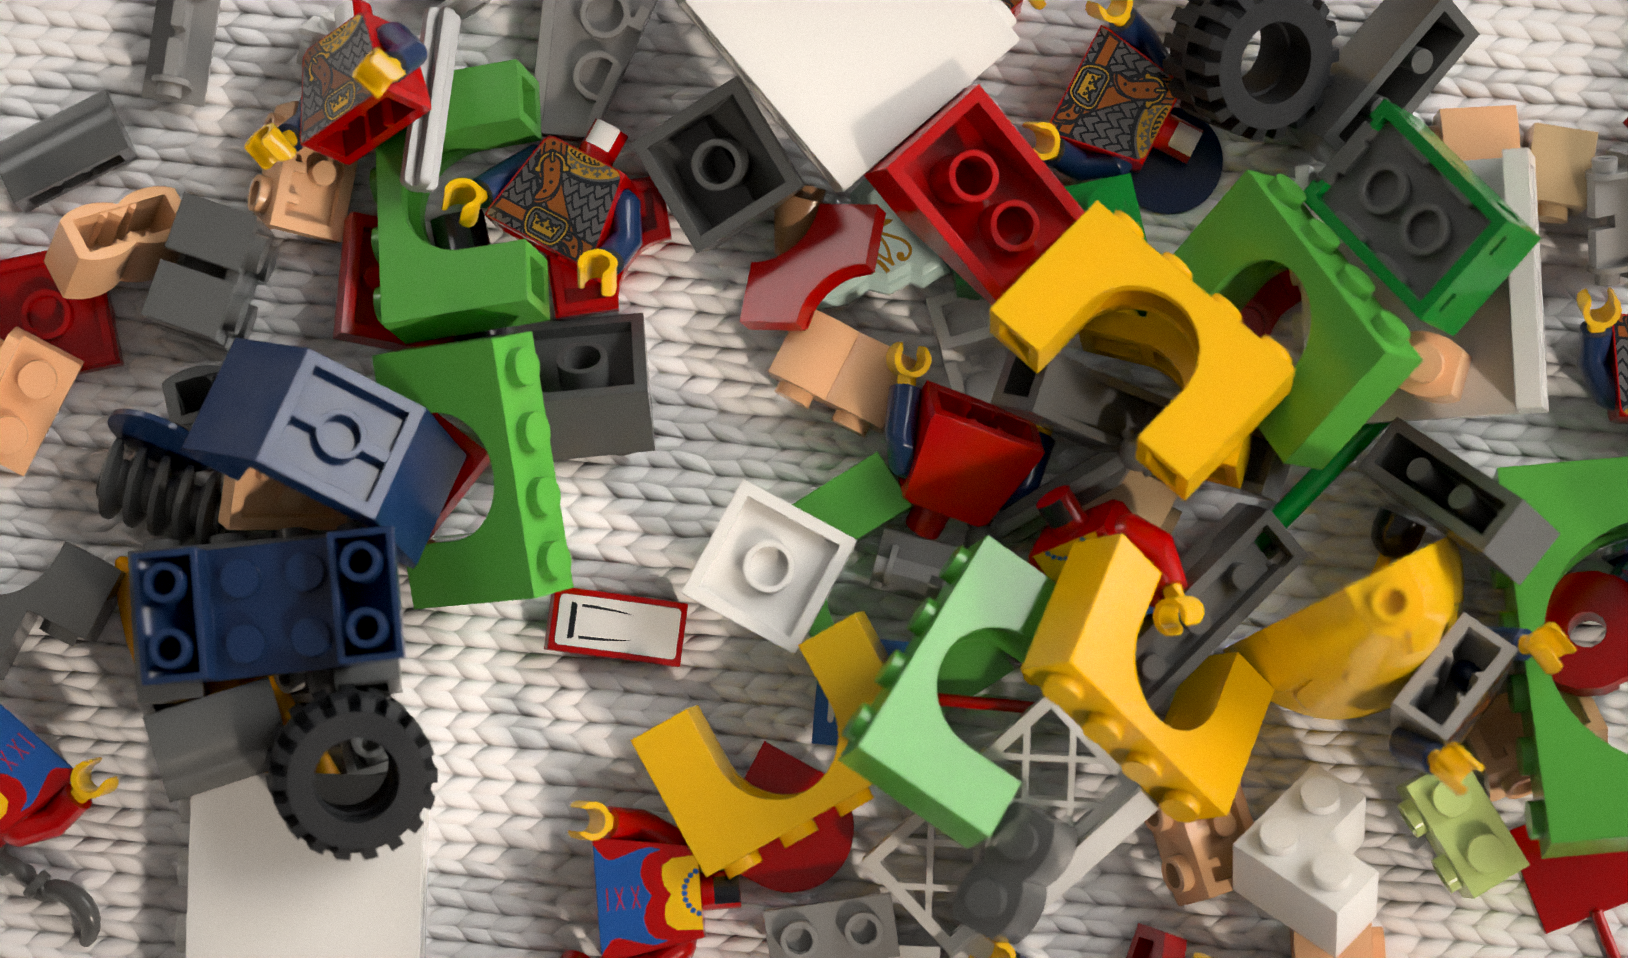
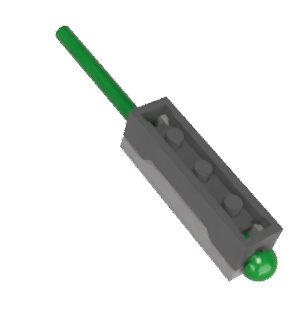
M1391 423L1364 424L1322 470L1311 468L1279 502L1269 509L1237 502L1180 559L1188 583L1187 587L1183 590L1184 595L1194 596L1199 599L1204 606L1205 613L1199 624L1186 626L1182 622L1178 610V618L1183 626V632L1181 635L1164 636L1159 633L1153 621V613L1144 616L1136 640L1135 666L1141 692L1152 712L1308 556L1287 528Z

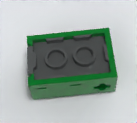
M1383 99L1369 115L1373 119L1372 122L1364 121L1320 171L1318 175L1322 179L1319 182L1313 180L1303 191L1306 195L1304 202L1419 320L1455 336L1542 238L1418 117Z

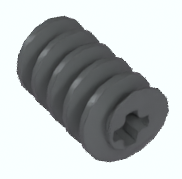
M116 438L104 460L96 486L98 509L102 518L113 519L122 510L123 522L130 528L138 527L146 518L147 531L150 535L156 537L161 536L171 525V539L180 540L182 545L186 544L194 534L195 545L208 544L209 537L225 533L226 528L218 522L222 496L219 472L213 471L201 486L196 484V464L190 462L179 477H175L172 475L171 455H164L153 469L148 467V447L141 446L131 460L124 459V439Z

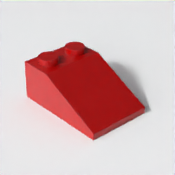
M980 84L961 90L864 174L865 178L900 220L992 306L1085 213Z

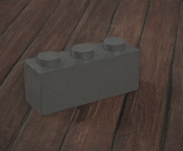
M1383 0L1340 50L1339 62L1332 63L1330 73L1336 76L1332 88L1325 87L1320 97L1324 100V103L1317 112L1309 110L1305 114L1307 123L1299 129L1295 130L1288 126L1287 128L1316 161L1327 165L1364 121L1372 122L1373 119L1369 115L1383 99L1413 114L1480 33L1452 0Z
M1399 417L1395 418L1358 466L1363 473L1396 502L1518 585L1522 584L1560 535L1524 499Z

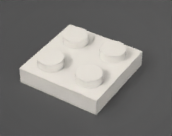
M742 479L681 593L796 655L799 651L798 645L804 642L858 541L749 481Z

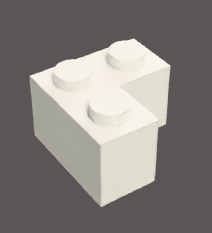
M1314 763L1233 844V890L1334 958H1337L1376 917L1378 870L1353 855L1364 843L1366 795Z

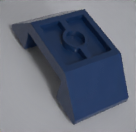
M235 338L179 451L237 481L241 479L250 467L362 523L361 529L394 526L397 561L412 569L418 564L467 456L427 408L310 348Z
M394 526L326 532L327 537L222 549L205 550L199 547L131 553L142 685L231 681L353 668L406 658Z

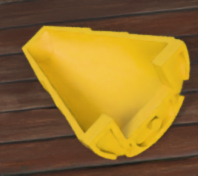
M1446 536L1222 650L1224 653L1238 651L1275 689L1271 702L1280 707L1313 718L1328 720L1361 718L1391 708L1392 702L1463 614L1465 577L1459 548L1455 541Z

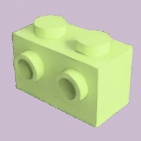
M1473 771L1468 773L1461 782L1468 791L1464 795L1459 796L1435 775L1420 772L1396 787V790L1403 799V802L1399 803L1397 808L1405 823L1417 838L1425 835L1437 855L1436 858L1431 860L1432 866L1451 894L1458 890L1463 898L1475 899L1530 865Z

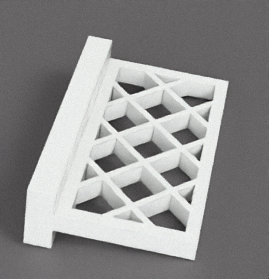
M1044 695L979 752V754L991 762L994 759L1022 760L1021 794H1015L1009 805L1018 801L1033 806L1067 808L1066 823L1078 829V841L1074 856L1064 873L1054 883L1047 886V898L1043 911L1159 809V803L1137 782L1129 779L1122 772L1120 765L1098 744L1089 740L1083 734L1082 728L1058 705L1049 701ZM1050 709L1070 728L1069 751L1030 750L1031 726ZM1023 734V749H1006ZM1077 737L1091 752H1076ZM1030 761L1068 762L1067 796L1029 795ZM1076 763L1104 764L1120 781L1103 798L1074 797ZM1074 808L1089 809L1073 823ZM912 812L865 854L861 862L950 955L949 958H968L970 954L975 958H989L994 950V943L963 923L951 932L933 913V891L957 892L962 882L958 880L934 879L935 846L965 847L948 835H935L936 827L929 822L928 834H912L926 821ZM986 839L970 847L973 848L972 868L980 862L981 849H985ZM899 845L927 846L926 879L899 878L883 859ZM912 890L926 891L925 904Z

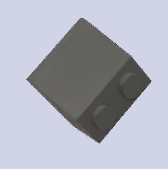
M740 76L733 77L630 143L696 253L719 247L768 216L806 186Z
M643 312L538 322L517 326V333L532 331L535 352L540 363L539 377L545 414L550 425V444L553 462L606 455L625 456L637 452L655 451L653 407Z

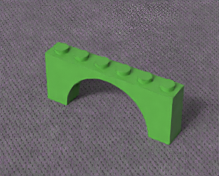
M1628 456L1499 467L1496 469L1492 479L1524 499L1560 533L1521 585H1518L1490 566L1493 588L1503 589L1506 612L1499 613L1498 627L1527 628L1533 632L1542 626L1545 621L1551 593L1569 570L1600 548L1628 539ZM1533 657L1525 661L1514 660L1515 674H1509L1507 677V695L1511 713H1521L1524 737H1517L1516 758L1520 775L1530 776L1533 800L1525 802V822L1529 839H1539L1542 859L1628 851V754L1600 739L1582 724L1562 699L1552 676L1546 675Z

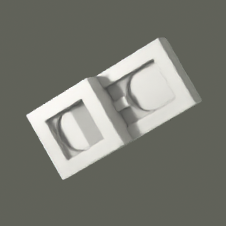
M955 290L926 298L927 308L950 389L990 403L1007 356L1005 345L990 333V308L992 305L985 299L969 300L967 298H957Z

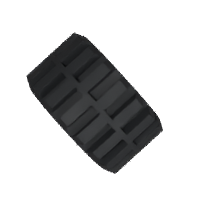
M1188 0L1189 2L1184 9L1176 7L1171 17L1172 20L1176 21L1173 33H1165L1163 46L1170 48V56L1163 59L1162 62L1164 73L1174 77L1167 85L1172 97L1182 100L1180 107L1186 113L1197 117L1200 121L1237 136L1262 141L1264 136L1271 139L1286 136L1287 126L1295 130L1299 129L1307 123L1305 114L1309 110L1317 112L1324 103L1320 95L1325 87L1332 88L1336 75L1330 73L1332 63L1339 62L1340 49L1332 45V40L1338 35L1336 23L1326 19L1330 10L1324 1ZM1260 30L1261 42L1259 53L1251 69L1242 77L1241 63L1244 51L1252 37Z
M351 684L338 685V692L328 694L324 688L311 693L314 699L312 702L303 707L298 701L288 710L291 715L289 721L285 725L278 722L272 733L275 739L273 748H267L265 762L269 768V775H266V781L280 817L284 820L288 830L298 840L302 838L306 841L309 849L323 855L325 850L331 851L337 860L350 861L351 853H361L364 860L377 858V848L387 844L391 851H394L404 844L400 836L406 830L410 829L416 834L424 822L420 814L423 808L431 810L436 798L431 791L432 783H438V768L433 763L432 756L435 753L430 741L405 707L393 697L391 699L384 697L380 690L366 686L365 692L357 691ZM354 738L368 739L378 743L388 757V769L382 785L372 796L362 802L351 805L333 804L319 796L313 783L314 772L320 758L328 749L339 742Z

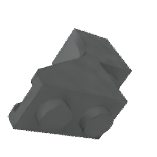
M65 541L53 563L36 581L18 591L0 594V680L5 679L39 615L44 618L39 629L68 645L74 646L78 637L96 643L118 603L117 592L126 572L92 553Z

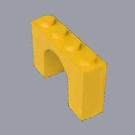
M1096 201L990 308V333L1038 374L1088 323L1106 313L1125 309L1144 310L1157 314L1174 324L1190 343L1197 368L1183 391L1137 437L1135 459L1185 501L1291 392L1295 368L1291 365L1292 359L1282 345L1267 335L1259 338L1241 323V314L1229 300L1217 293L1209 296L1192 281L1193 275L1177 256L1167 251L1161 255L1143 240V231L1130 216L1120 210L1112 213L1099 201Z
M1123 533L1074 542L1021 670L1042 689L1043 695L1049 701L1058 705L1082 728L1083 734L1089 740L1098 744L1121 766L1122 772L1129 779L1137 782L1156 800L1161 810L1167 816L1177 822L1185 823L1227 816L1275 689L1238 651L1210 655L1177 687L1170 708L1162 722L1152 712L1141 692L1135 666L1137 635L1161 572Z
M864 611L848 616L798 645L832 706L838 726V744L833 762L823 778L809 790L794 794H776L759 789L746 781L730 763L699 705L679 712L630 740L706 877L723 868L728 878L731 879L763 861L757 849L779 837L784 848L818 830L813 817L835 806L840 817L875 798L869 788L872 783L838 760L850 741L842 736V732L862 703L865 702L869 706L872 705L882 688L874 682L875 678L889 657Z

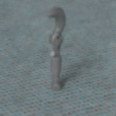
M5 845L0 848V875L13 874L17 880L26 886L23 895L29 900L35 898L38 901L45 902L55 899L65 904L74 913L79 922L80 945L83 947L92 945L96 941L101 928V916L92 896L84 888L71 881L62 879L50 880L51 875L45 869L36 874V870L32 865L25 864L19 858L5 850Z

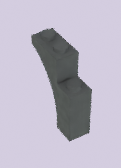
M1009 349L990 404L1093 451L1101 452L1119 450L1120 444L1123 441L1120 432L1132 427L1135 433H1142L1173 400L1109 376L1060 353L1037 374ZM1256 427L1252 431L1251 453L1241 489L1204 481L1200 485L1201 487L1279 502L1291 464H1286L1281 460L1260 429Z

